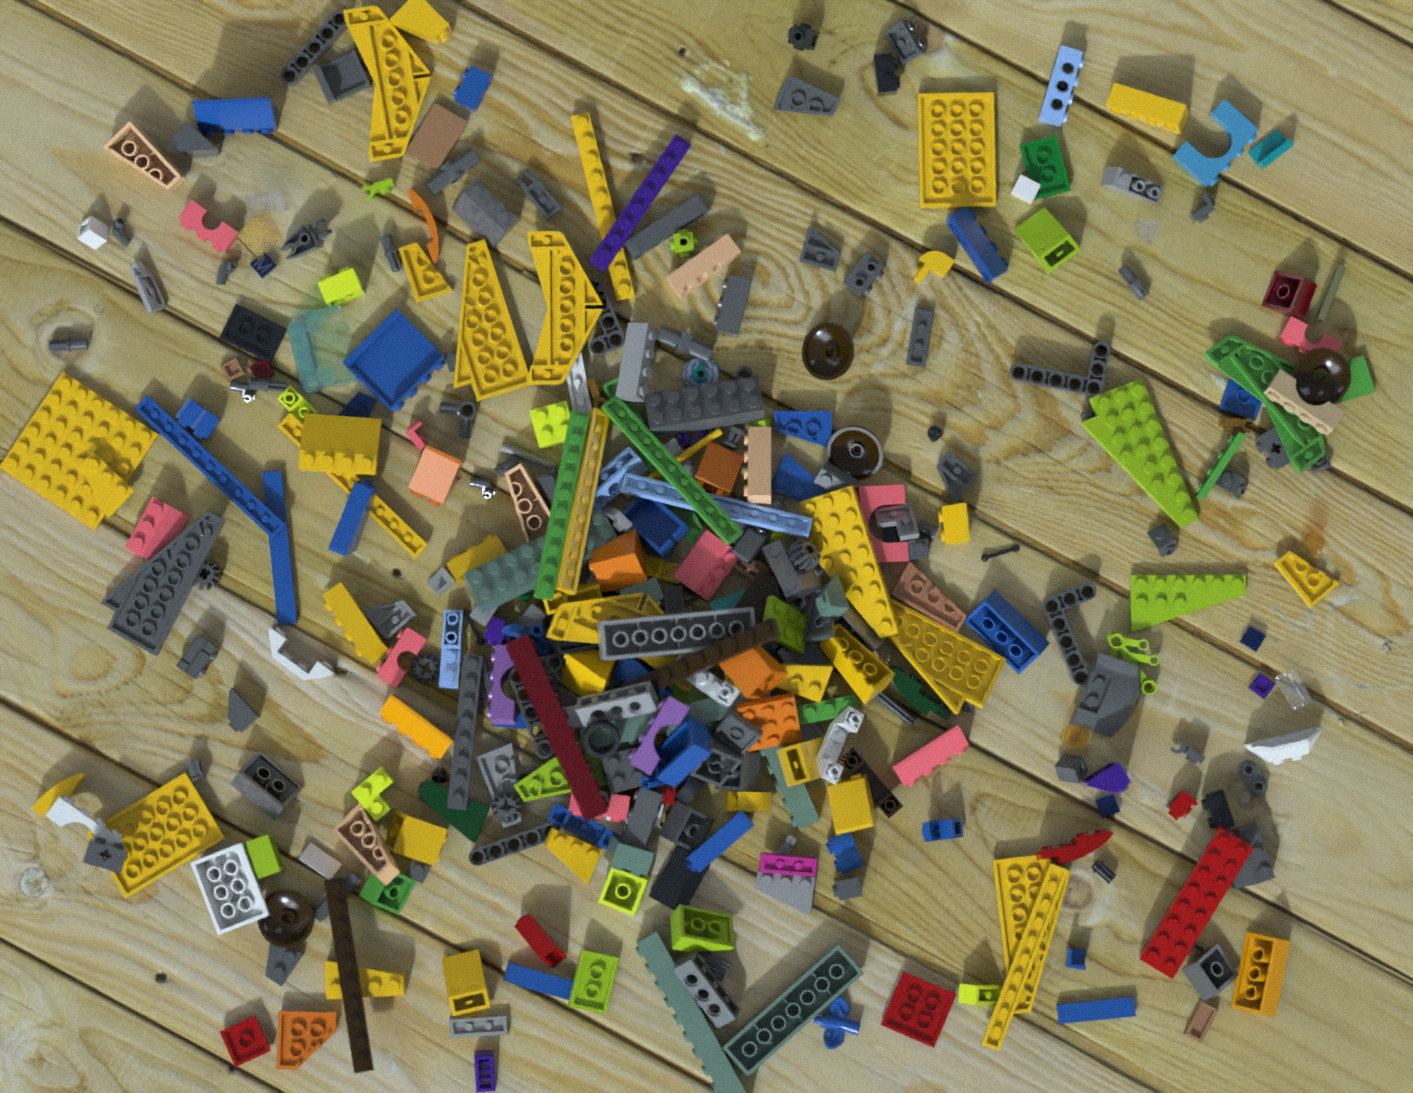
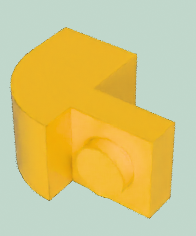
M930 251L923 254L918 262L924 266L921 267L919 265L914 272V282L920 286L930 270L943 279L955 260L940 251Z
M727 791V811H772V792Z

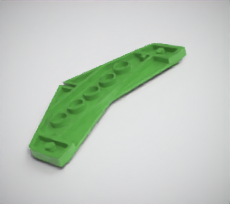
M1233 335L1227 336L1203 354L1212 365L1265 404L1292 467L1298 474H1301L1324 456L1326 450L1322 433H1319L1309 423L1301 421L1294 413L1286 411L1279 403L1271 401L1264 394L1273 376L1280 369L1293 377L1295 364ZM1301 398L1304 402H1306V403H1308V404H1310V405H1314V404H1311V403L1305 401L1303 398Z

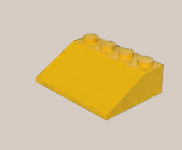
M305 413L298 469L311 472L377 476L382 419Z

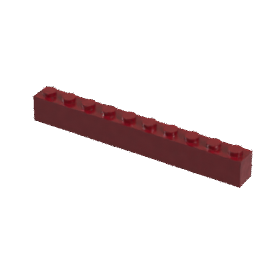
M525 635L505 645L506 650L584 821L588 822L607 813L608 801L605 796L601 797L599 792L601 786L598 780L593 779L591 775L593 769L590 762H585L583 754H585L581 743L577 744L574 738L577 736L573 726L569 727L567 719H569L565 708L561 709L558 703L561 699L556 690L553 691L550 685L553 682L549 673L545 674L542 668L545 664L540 655L537 656L534 650L537 647L533 638Z

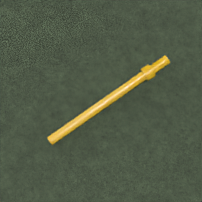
M717 428L676 456L675 459L679 463L683 462L706 446L709 441L712 442L723 433ZM656 470L652 474L647 476V478L656 480L659 477H661L662 474L658 470ZM625 494V496H626L628 499L633 496V495Z

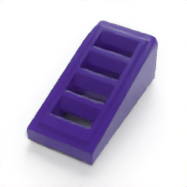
M493 1050L474 1051L476 1092L496 1091ZM490 1065V1068H479V1066ZM491 1073V1076H479V1074ZM491 1081V1084L480 1085V1082Z

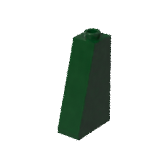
M428 779L425 783L421 782L417 791L420 793L418 798L471 842L475 843L491 807L468 797L467 810L447 808L449 788Z

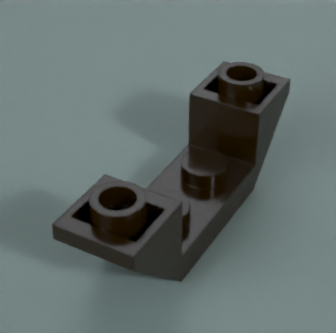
M854 748L850 749L845 754L846 756H842L844 759H839L850 775L861 773V776L867 775L873 801L888 818L892 817L903 807L901 802L884 785Z

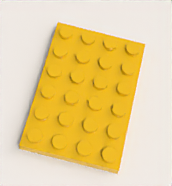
M994 92L918 93L919 208L996 207Z
M187 772L104 821L107 824L105 827L111 831L115 829L123 835L121 837L124 839L122 844L125 845L126 849H129L122 872L119 874L109 871L125 899L226 838L195 785L191 782ZM91 830L86 832L90 839H94V835Z

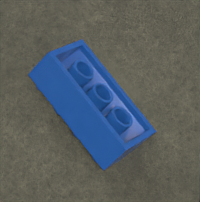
M964 207L948 216L946 223L987 285L1007 273L1009 265L1004 257L1000 258L997 254L998 248L993 241L989 242L987 239L985 228L982 225L979 226L975 221L977 219L975 213L971 209L968 210L967 207Z
M996 590L992 591L964 621L997 654L1005 657V662L1018 674L1033 662L1050 644Z

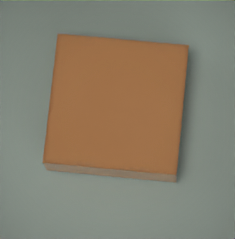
M238 357L220 365L229 383L246 374Z

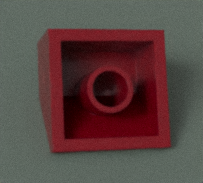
M1275 270L1261 306L1287 317L1292 316L1296 319L1304 320L1317 285L1306 277Z

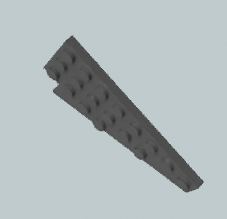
M207 511L105 597L101 604L116 611L107 629L149 653L158 656L226 519L212 511Z

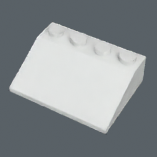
M243 843L191 862L218 935L270 915Z

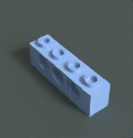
M1063 45L1060 46L1038 121L1060 127L1061 123L1066 122L1068 112L1065 110L1067 104L1071 105L1074 94H1071L1073 86H1077L1079 76L1076 75L1078 68L1082 69L1085 59L1082 57L1083 51ZM1070 65L1072 72H1064L1063 66ZM1064 83L1067 86V90L1060 91L1057 84ZM1059 101L1062 107L1055 109L1052 106V102Z
M627 447L600 470L592 512L603 508L620 493L625 472L640 476L648 469L630 447Z

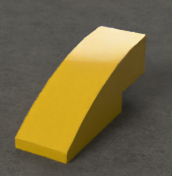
M599 583L578 585L577 592L574 595L555 589L553 601L543 599L547 615L555 613L557 607L562 603L603 597Z
M79 773L59 782L41 796L31 809L43 818L46 817V814L59 796L64 797L67 795L71 798L87 774Z

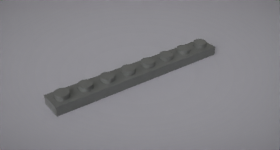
M463 655L447 808L467 810L483 656Z

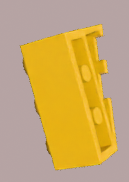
M490 534L482 539L483 542L481 544H473L466 549L467 552L461 555L457 554L449 559L450 561L446 564L458 584L464 583V573L508 553L498 535L493 536V534Z
M779 663L789 674L776 686L777 688L819 703L821 702L833 665Z

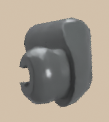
M119 217L113 222L112 234L126 247L131 242V239L125 234V220Z
M228 260L218 267L216 284L226 285L227 275L237 269L235 261Z
M230 382V391L240 392L245 402L248 403L254 399V391L248 389V383Z
M470 478L469 486L479 488L485 499H491L494 496V488L488 480Z

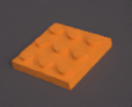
M794 693L736 704L739 715L764 731L763 735L747 752L802 741Z

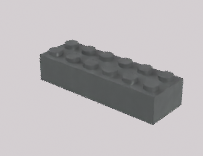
M758 376L649 393L645 397L650 431L656 438L765 419Z

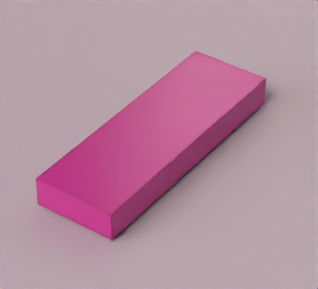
M761 852L758 871L815 877L818 858Z

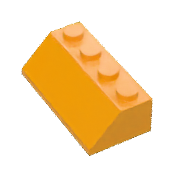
M395 694L389 696L379 712L383 715L381 717L383 721L389 725L391 723L395 724L398 727L396 730L403 736L407 734L413 738L411 742L419 748L424 746L428 749L427 754L435 760L437 758L442 759L454 744V739Z
M1246 932L1238 970L1239 975L1237 976L1231 1005L1232 1008L1276 1017L1291 941Z

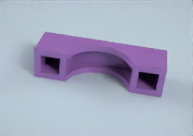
M495 645V651H492L491 654L494 669L490 671V680L493 681V686L489 689V699L492 701L491 707H488V718H490L493 724L516 725L517 705L515 701L506 697L503 691L504 682L515 667L505 645Z
M671 696L668 699L664 698L658 707L661 709L658 716L654 715L648 724L651 726L648 733L644 731L639 740L641 743L639 749L634 748L629 757L632 760L630 762L631 765L650 776L660 760L654 748V740L657 733L665 726L680 725L690 707Z

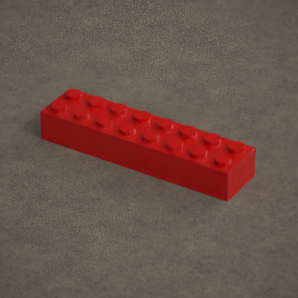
M1221 825L1217 827L1140 952L1139 959L1171 979L1174 978L1254 849L1253 844Z

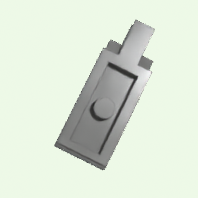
M142 260L131 264L132 277L147 312L151 313L164 309L166 304L152 272H148L145 269Z

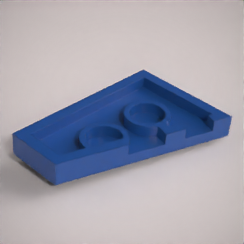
M774 410V430L827 448L832 434V411Z

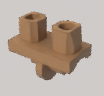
M739 558L733 566L752 580H754L760 570L767 574L771 570L756 558L748 563Z

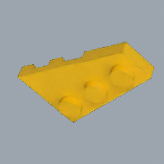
M417 242L398 248L416 303L453 292Z
M93 451L79 465L104 513L110 519L133 495L135 490Z
M1291 551L1286 552L1273 563L1309 608L1313 607L1340 584L1327 577L1322 571H1318L1310 566L1308 562Z
M551 828L544 843V846L577 875L581 881L588 885L603 852L601 848L554 828Z

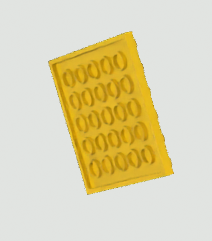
M62 372L1 463L0 468L96 531L106 514L79 465L93 451L128 483L159 434L65 372Z

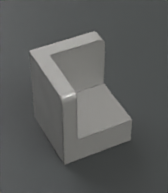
M441 567L427 583L436 595L440 596L455 584L456 581L445 567Z

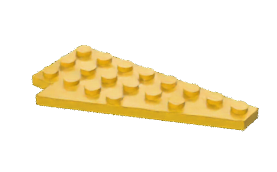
M485 239L466 245L453 383L454 389L471 384L478 402L530 386L528 385L529 372Z
M854 485L799 502L803 516L813 518L808 539L819 549L818 553L821 555L818 564L830 578L835 574L839 575L845 596L880 638L899 633L900 629Z
M890 598L900 632L887 637L954 714L957 715L965 700L982 709L1006 658Z
M1036 855L992 860L1006 976L1051 859L1037 861ZM1068 870L1014 1014L1031 1012L1071 874L1070 870Z

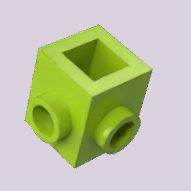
M688 229L677 230V233L673 234V239H670L671 251L675 250V256L680 258L691 257V254H694V248H698L697 237H693L692 232H688ZM687 240V244L683 246L680 244V241Z

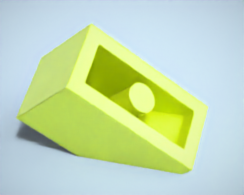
M959 983L958 1003L996 1005L1002 985Z

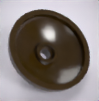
M822 323L815 326L807 334L802 345V360L805 368L812 376L821 380H834L841 377L848 371L854 358L853 340L848 331L838 324Z
M1316 348L1306 352L1299 358L1293 370L1297 393L1305 401L1314 405H1323L1328 401L1331 403L1338 401L1347 392L1351 382V370L1348 362L1340 353L1329 348ZM1323 372V377L1318 378L1317 373Z
M850 425L840 428L832 435L827 445L829 463L857 480L870 478L882 465L884 458L883 446L879 438L865 427ZM855 446H859L861 450H857Z
M284 889L273 892L264 899L270 915L257 921L261 934L268 942L277 947L290 948L301 944L309 937L314 927L315 916L311 903L304 895L294 890ZM288 914L292 915L291 921L287 919Z

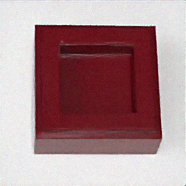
M265 359L249 367L255 378L266 379V377L271 378L276 375L269 362Z

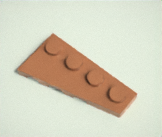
M911 562L908 563L891 596L958 633L967 616Z

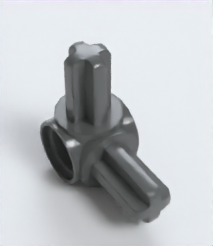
M459 401L458 404L441 402L440 413L457 415V418L461 420L459 437L470 439L472 421H475L477 414L476 406L470 401ZM468 405L472 406V414L464 415L463 408Z

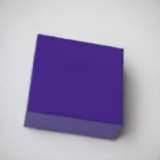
M1259 673L1248 688L1264 700L1276 684L1262 673Z

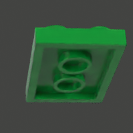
M1056 135L1019 145L1027 178L1040 184V188L1033 201L1071 191Z

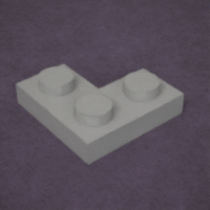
M911 504L876 508L873 511L877 528L896 526L900 541L919 538V531Z

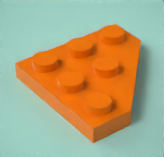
M279 1010L276 1069L296 1070L337 1031V1012Z

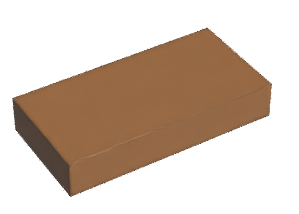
M1200 1000L1183 1034L1202 1043L1219 1009Z

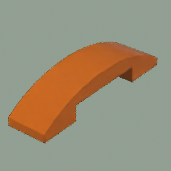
M409 189L408 193L415 211L422 209L433 238V242L428 243L427 247L433 263L437 264L440 254V239L435 220L422 198L412 189Z

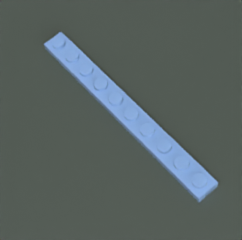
M625 472L621 493L694 510L670 483ZM708 493L734 521L808 539L813 518Z

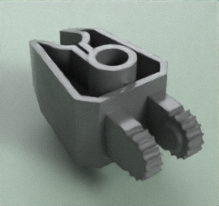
M321 219L313 225H301L284 242L281 251H286L295 246L294 251L286 259L299 258L323 247V239L333 233L331 229H327L321 234L318 233L317 229L324 226L326 223L325 219Z

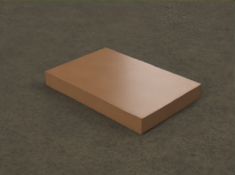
M434 103L408 146L406 153L439 171L468 122L439 104Z

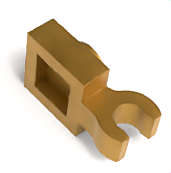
M594 377L587 379L594 400V408L599 409L598 404L600 402L606 403L607 400L601 398L599 392H602L599 380L595 382Z
M1220 418L1218 420V427H1223L1224 431H1235V428L1239 427L1243 432L1251 433L1253 429H1247L1245 424L1246 422H1253V419Z

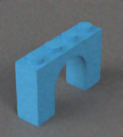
M1225 99L1209 117L1226 131L1229 137L1227 153L1220 158H1207L1186 141L1171 157L1204 188L1208 185L1212 187L1219 179L1217 175L1222 170L1224 173L1232 165L1230 160L1233 157L1238 158L1245 151L1242 147L1246 143L1250 145L1257 137L1255 133L1259 130Z

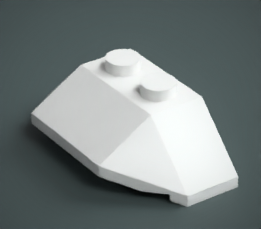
M1322 727L1310 728L1244 744V748L1266 762H1273L1274 765L1285 763L1284 759L1292 758V761L1304 758L1303 755L1310 752L1322 732Z

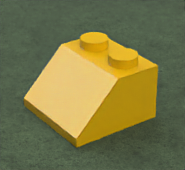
M966 503L941 506V511H938V521L942 522L943 530H940V540L944 541V545L970 542Z

